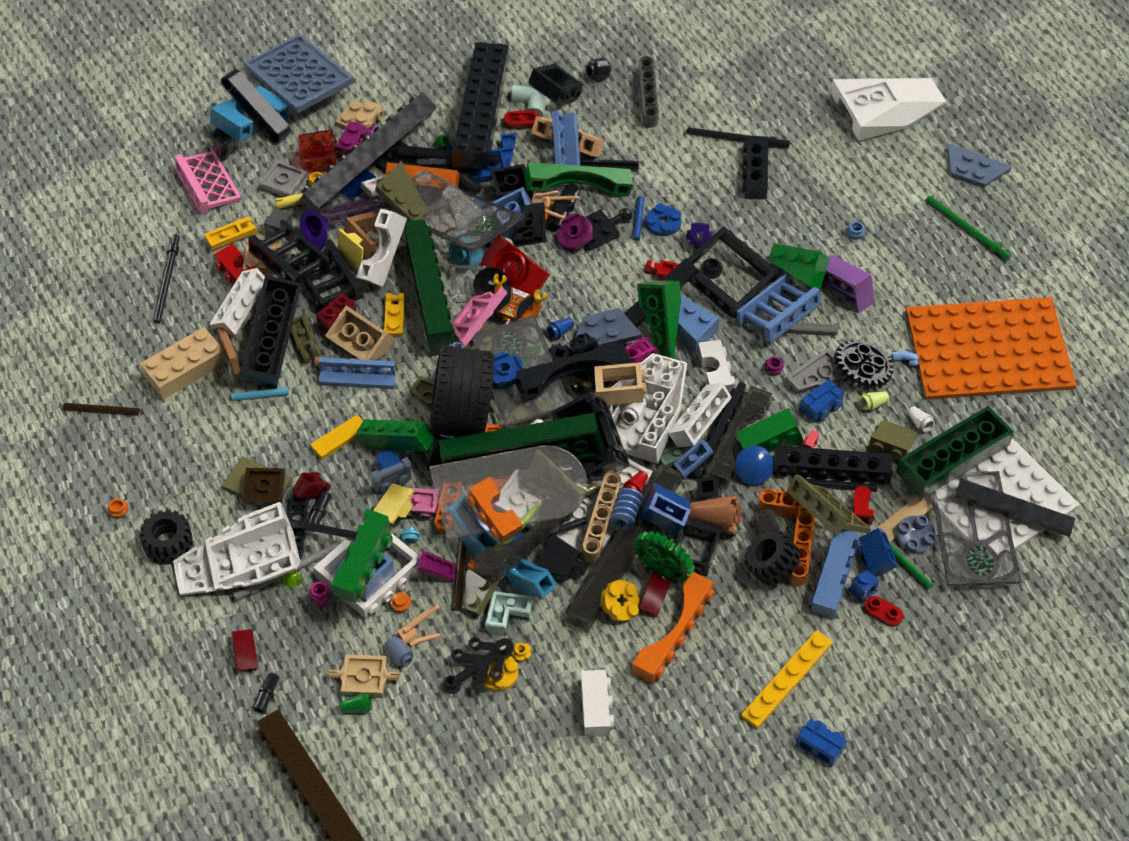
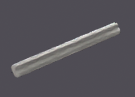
M747 320V330L764 331V328ZM797 322L786 332L836 336L838 335L839 327L835 324Z

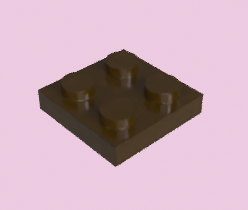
M246 468L241 500L242 505H273L278 502L282 504L286 476L285 468Z

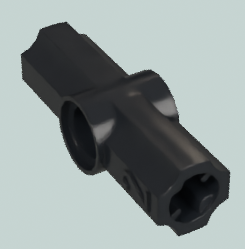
M570 183L566 185L561 196L579 197L580 189L577 185ZM577 199L554 201L552 212L565 217L569 216L574 210ZM549 215L546 226L550 230L558 231L562 226L561 222L563 219Z

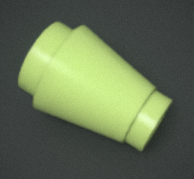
M886 391L864 393L859 399L860 406L864 411H872L889 402V395Z

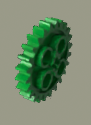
M652 531L640 533L633 543V549H635L634 553L638 555L637 559L643 561L642 565H647L648 570H653L654 573L671 580L673 579L676 583L690 578L695 566L693 565L694 561L689 559L691 555L685 554L686 549H681L679 543H673V539L668 540L666 535L661 537L658 532L656 534Z

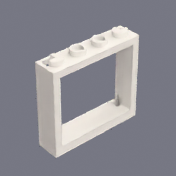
M392 533L393 541L391 547L410 562L367 601L363 602L358 598L357 602L353 603L342 599L365 619L372 613L376 614L382 604L390 602L399 589L403 590L408 585L411 578L419 576V571H417L418 554ZM345 539L313 567L315 577L328 585L331 591L334 577L330 573L336 569L335 564L346 555L349 544H354L355 539Z

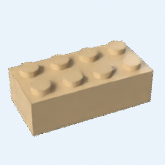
M203 327L141 362L140 366L145 379L164 400L227 363L224 349L208 330Z

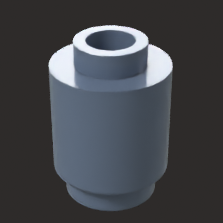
M393 636L385 642L386 654L398 667H405L412 662L414 653L401 638Z

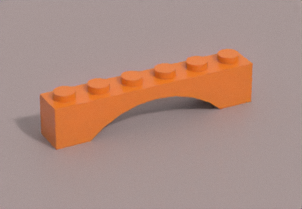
M695 572L692 573L682 588L684 608L677 625L662 640L641 649L632 663L633 674L654 684L656 679L660 680L665 672V665L667 663L670 664L675 657L674 651L677 647H682L685 641V634L687 631L690 633L695 626L694 620L696 617L702 616L706 601L710 602L715 594L713 581Z

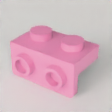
M409 488L414 490V494L409 499L413 507L407 516H412V512L420 513L422 517H431L432 514H436L438 490Z

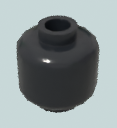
M605 58L592 59L586 66V74L593 81L607 79L612 70L611 64Z

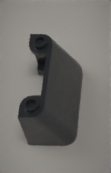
M591 391L551 411L553 418L551 421L595 413L601 437L603 456L574 461V464L571 466L570 475L574 481L580 483L605 476L606 473L611 471L618 472L630 466L607 403L603 398Z

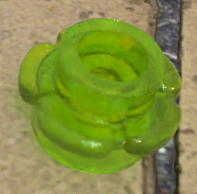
M294 570L283 575L284 582L290 588L301 584L302 577L299 571Z

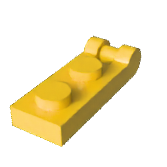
M245 217L204 235L213 251L247 236L258 234V229L253 225L250 217Z
M386 293L384 331L392 337H403L405 293H399V295Z

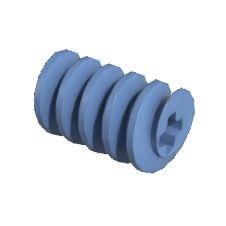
M631 488L620 489L609 518V524L614 529L624 532L635 524L643 497L642 494Z

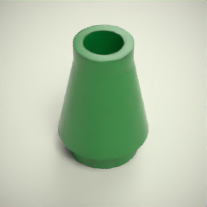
M363 692L340 702L343 714L368 713L369 710L373 709L369 693L364 694Z

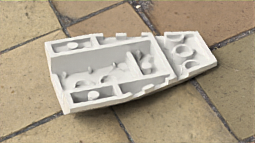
M281 502L242 516L237 520L236 524L231 527L228 525L216 537L206 539L205 544L198 548L195 546L175 559L173 564L179 594L184 596L261 584L297 570L300 558L293 529Z

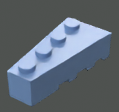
M681 295L677 334L696 354L698 352V343L707 342L718 331L719 318Z
M842 529L839 535L834 534L832 543L828 544L826 550V561L823 560L820 567L821 577L817 576L814 588H817L816 592L811 593L808 604L812 605L811 613L831 619L835 618L856 555L860 533Z

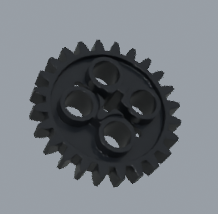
M855 338L852 341L847 339L845 343L841 342L833 357L835 358L833 363L837 365L835 369L841 370L839 375H845V381L850 379L851 385L857 383L858 388L864 385L866 390H868L869 386L873 390H875L876 386L878 388H881L882 385L886 386L894 372V369H892L894 364L890 363L892 358L886 357L887 352H881L882 347L876 348V343L871 345L869 340L865 343L862 338L858 342Z

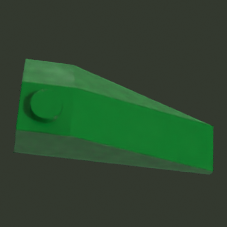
M665 280L638 283V301L640 308H644L647 317L644 320L646 325L649 324L653 346L658 349V355L673 359L681 305L680 281Z

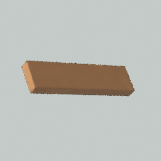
M223 327L216 328L218 339L225 351V356L234 374L241 373L236 353L226 330Z

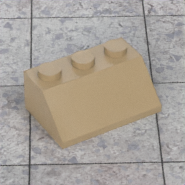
M348 306L344 307L325 335L328 339L360 360H377L386 354L395 341V338Z

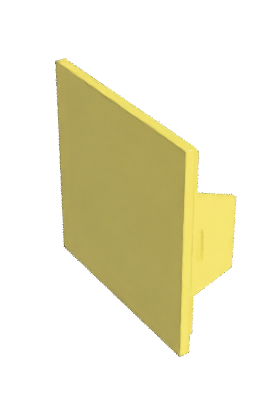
M338 229L337 249L345 262L358 272L363 260L364 248L360 245L363 239L356 233L346 234L343 230Z
M392 483L373 511L388 516L389 523L392 524L398 516L405 518L413 507L409 499L414 494V490Z

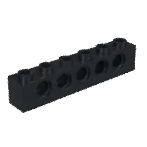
M775 445L773 475L787 477L795 476L796 474L801 475L803 478L812 477L819 480L837 479L838 481L853 480L859 483L876 482L877 484H886L891 482L892 454Z

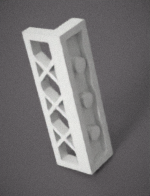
M257 268L242 271L210 322L209 326L212 329L223 327L230 336L236 335L261 294L265 276Z

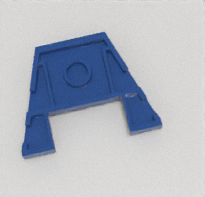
M516 132L501 134L502 148L492 149L491 154L500 155L499 165L489 164L488 170L466 168V172L476 182L490 180V170L511 166L516 143ZM449 142L450 150H453L454 142Z

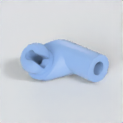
M908 351L892 352L891 354L893 362L909 360V366H917L919 364L917 354Z

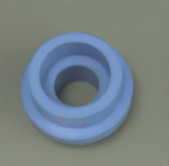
M854 221L848 226L847 233L853 238H861L865 234V227L861 222Z

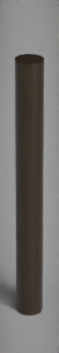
M77 403L63 404V410L137 416L140 413V408Z
M463 539L459 540L452 611H460L466 556V546L462 541Z

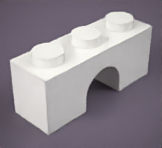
M721 340L698 343V357L701 368L712 367L716 369V371L706 373V385L723 382L728 392L731 393L732 388L735 387L734 376L730 375V362L726 361V347H722Z

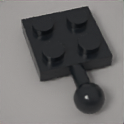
M622 208L619 214L611 219L601 209L586 216L591 222L593 229V238L585 245L586 248L591 251L620 237V232L614 225L620 221H630L633 216L632 211L629 208Z

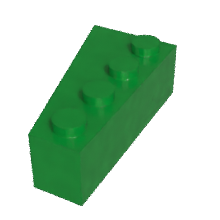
M367 508L363 514L366 518L363 525L359 524L355 531L357 533L355 543H350L347 549V560H342L331 584L334 596L356 603L358 598L363 596L368 580H372L377 564L382 562L384 551L391 546L393 541L389 517Z

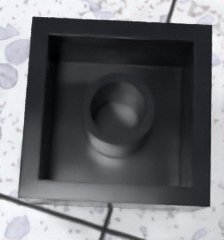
M525 164L490 170V184L495 200L523 187L532 201L533 193L527 190L525 183Z

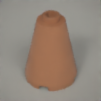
M738 495L691 502V511L688 518L722 527V532L736 535L739 531L735 530L736 523L740 525L741 503H737V499H740Z

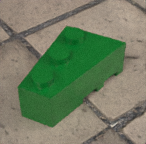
M773 243L768 261L808 287L820 289L830 259L821 251Z
M789 408L736 432L743 449L750 446H760L769 453L774 452L775 445L793 447L803 442V437Z

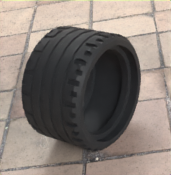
M444 345L440 348L429 426L433 434L462 437L486 431L495 356L491 351L473 350L471 348L452 347L449 345Z

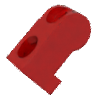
M859 486L854 490L852 512L866 525H872L874 510L869 509L871 491L865 486Z

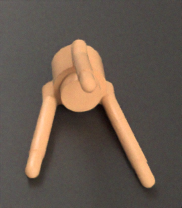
M559 191L536 193L533 195L532 204L544 202L546 208L550 206V201L575 200L579 197H549L559 194ZM545 209L546 214L565 219V216Z
M436 605L430 610L427 609L408 625L397 631L399 638L405 644L409 643L412 647L417 643L440 637V634L437 633L416 639L415 637L418 636V633L414 628L435 612L439 606Z

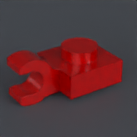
M647 260L644 273H656V278L663 279L678 263L660 260V263Z

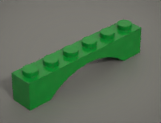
M528 162L524 173L526 188L529 191H546L560 184L579 183L599 188L612 196H629L634 185L630 169Z

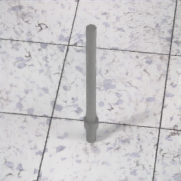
M340 540L300 560L297 570L261 584L249 585L233 593L235 600L237 601L249 594L254 595L259 592V589L326 557L342 541Z

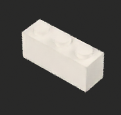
M606 670L581 671L585 736L610 735V728H614V716L609 715V709L613 708L612 696H608V690H611V678L606 677Z

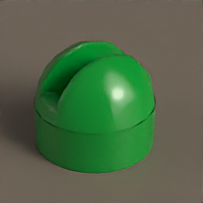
M445 134L439 135L435 138L434 144L439 149L448 148L449 138Z

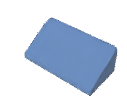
M702 438L673 465L686 478L714 452L710 445Z

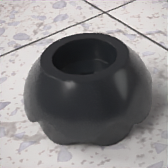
M709 258L701 264L700 271L708 278H716L721 275L723 265L719 260Z

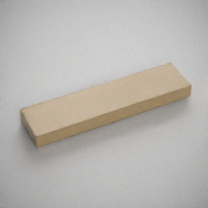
M917 495L877 528H881L886 532L889 542H892L898 537L897 528L904 518L926 515L934 508V505L926 497L921 499Z

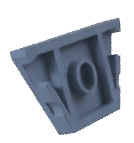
M950 144L947 146L950 173L952 177L985 188L992 181H996L1001 175L1010 172L1012 169V165Z
M620 308L584 316L576 334L577 336L587 333L591 337H595L599 345L598 349L642 338L640 331Z

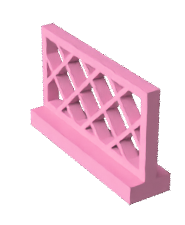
M215 151L183 158L182 154L175 156V170L201 215L208 213L210 208L241 200L239 192ZM211 157L214 159L213 163L205 161V159ZM194 162L198 165L196 167L190 166L188 163ZM201 165L209 167L208 171L200 169ZM213 169H216V170H220L221 172H220V174L218 175V174L212 173V170H213ZM196 173L205 175L203 179L195 177ZM208 177H211V178H214V179H216V180H215V182L213 183V182L207 181L206 179H207ZM219 181L227 182V185L223 186L218 183ZM207 185L211 188L210 190L203 189L202 186ZM216 188L222 190V193L218 194L213 192V190ZM228 192L233 193L235 196L227 197L224 195ZM211 196L218 200L210 202L208 198Z

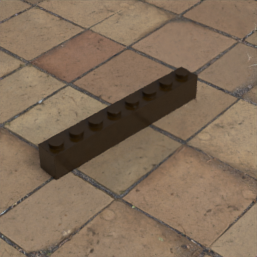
M278 709L256 721L258 726L257 736L261 742L266 741L268 744L266 749L272 758L276 757L279 761L276 764L280 772L288 775L289 779L287 781L293 791L297 789L299 792L298 799L302 806H308L310 809L308 814L313 823L318 822L321 826L319 831L324 840L365 841L280 710Z

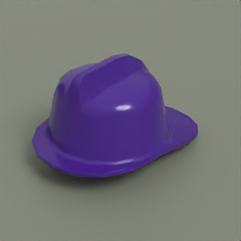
M309 209L304 211L300 217V228L303 236L321 251L325 247L324 241L328 239V221L315 210Z

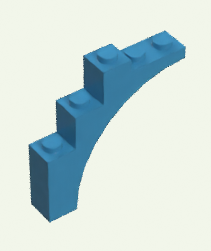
M460 497L447 509V512L463 535L464 539L462 541L470 554L475 557L484 558L493 573L508 577L518 593L544 598L557 586L548 569L528 562L507 546L497 556L492 555L491 549L499 541L492 537L489 529L476 515L465 498Z

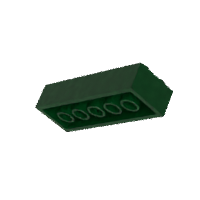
M986 406L899 458L896 473L922 499L1008 447L1014 431L989 406Z

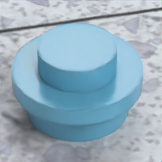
M407 527L404 528V531L400 532L402 542L405 543L417 542L420 532L416 531L415 528Z

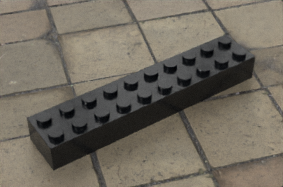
M475 42L452 150L453 167L488 170L509 62L508 44Z

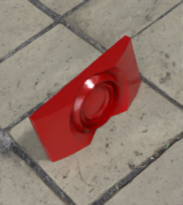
M497 234L480 264L482 268L497 267L503 270L510 280V287L534 296V292L537 289L543 287L551 275L500 234Z

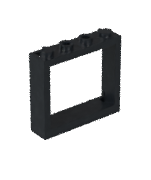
M723 226L688 258L689 261L694 264L721 240L761 273L764 278L738 302L700 270L689 283L734 319L741 307L760 294L775 280L778 270L772 264L765 261L759 253L753 251L744 241L736 237L731 230Z

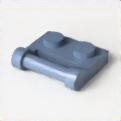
M406 457L395 465L381 471L371 472L373 490L376 494L386 493L392 483L405 485L412 479L410 469L412 466L409 459Z

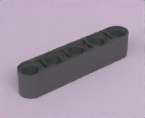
M644 56L639 59L638 69L642 120L644 126L652 128L658 124L659 113L654 60L651 57Z

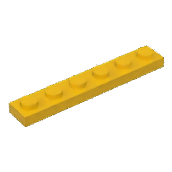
M816 630L741 714V718L756 729H759L833 645V641Z

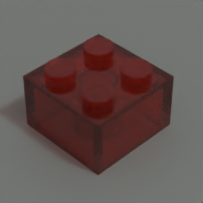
M333 129L298 135L302 170L307 171L308 174L314 172L321 173L326 172L332 164L335 166L338 164L337 140Z

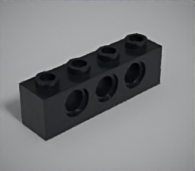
M747 135V143H743V153H746V155H743V166H746V169L743 168L742 179H746V182L742 184V192H746L745 199L767 200L768 136Z

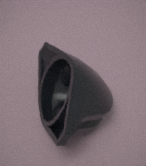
M216 128L210 134L214 151L218 157L221 154H224V157H228L234 148L236 140L219 128Z

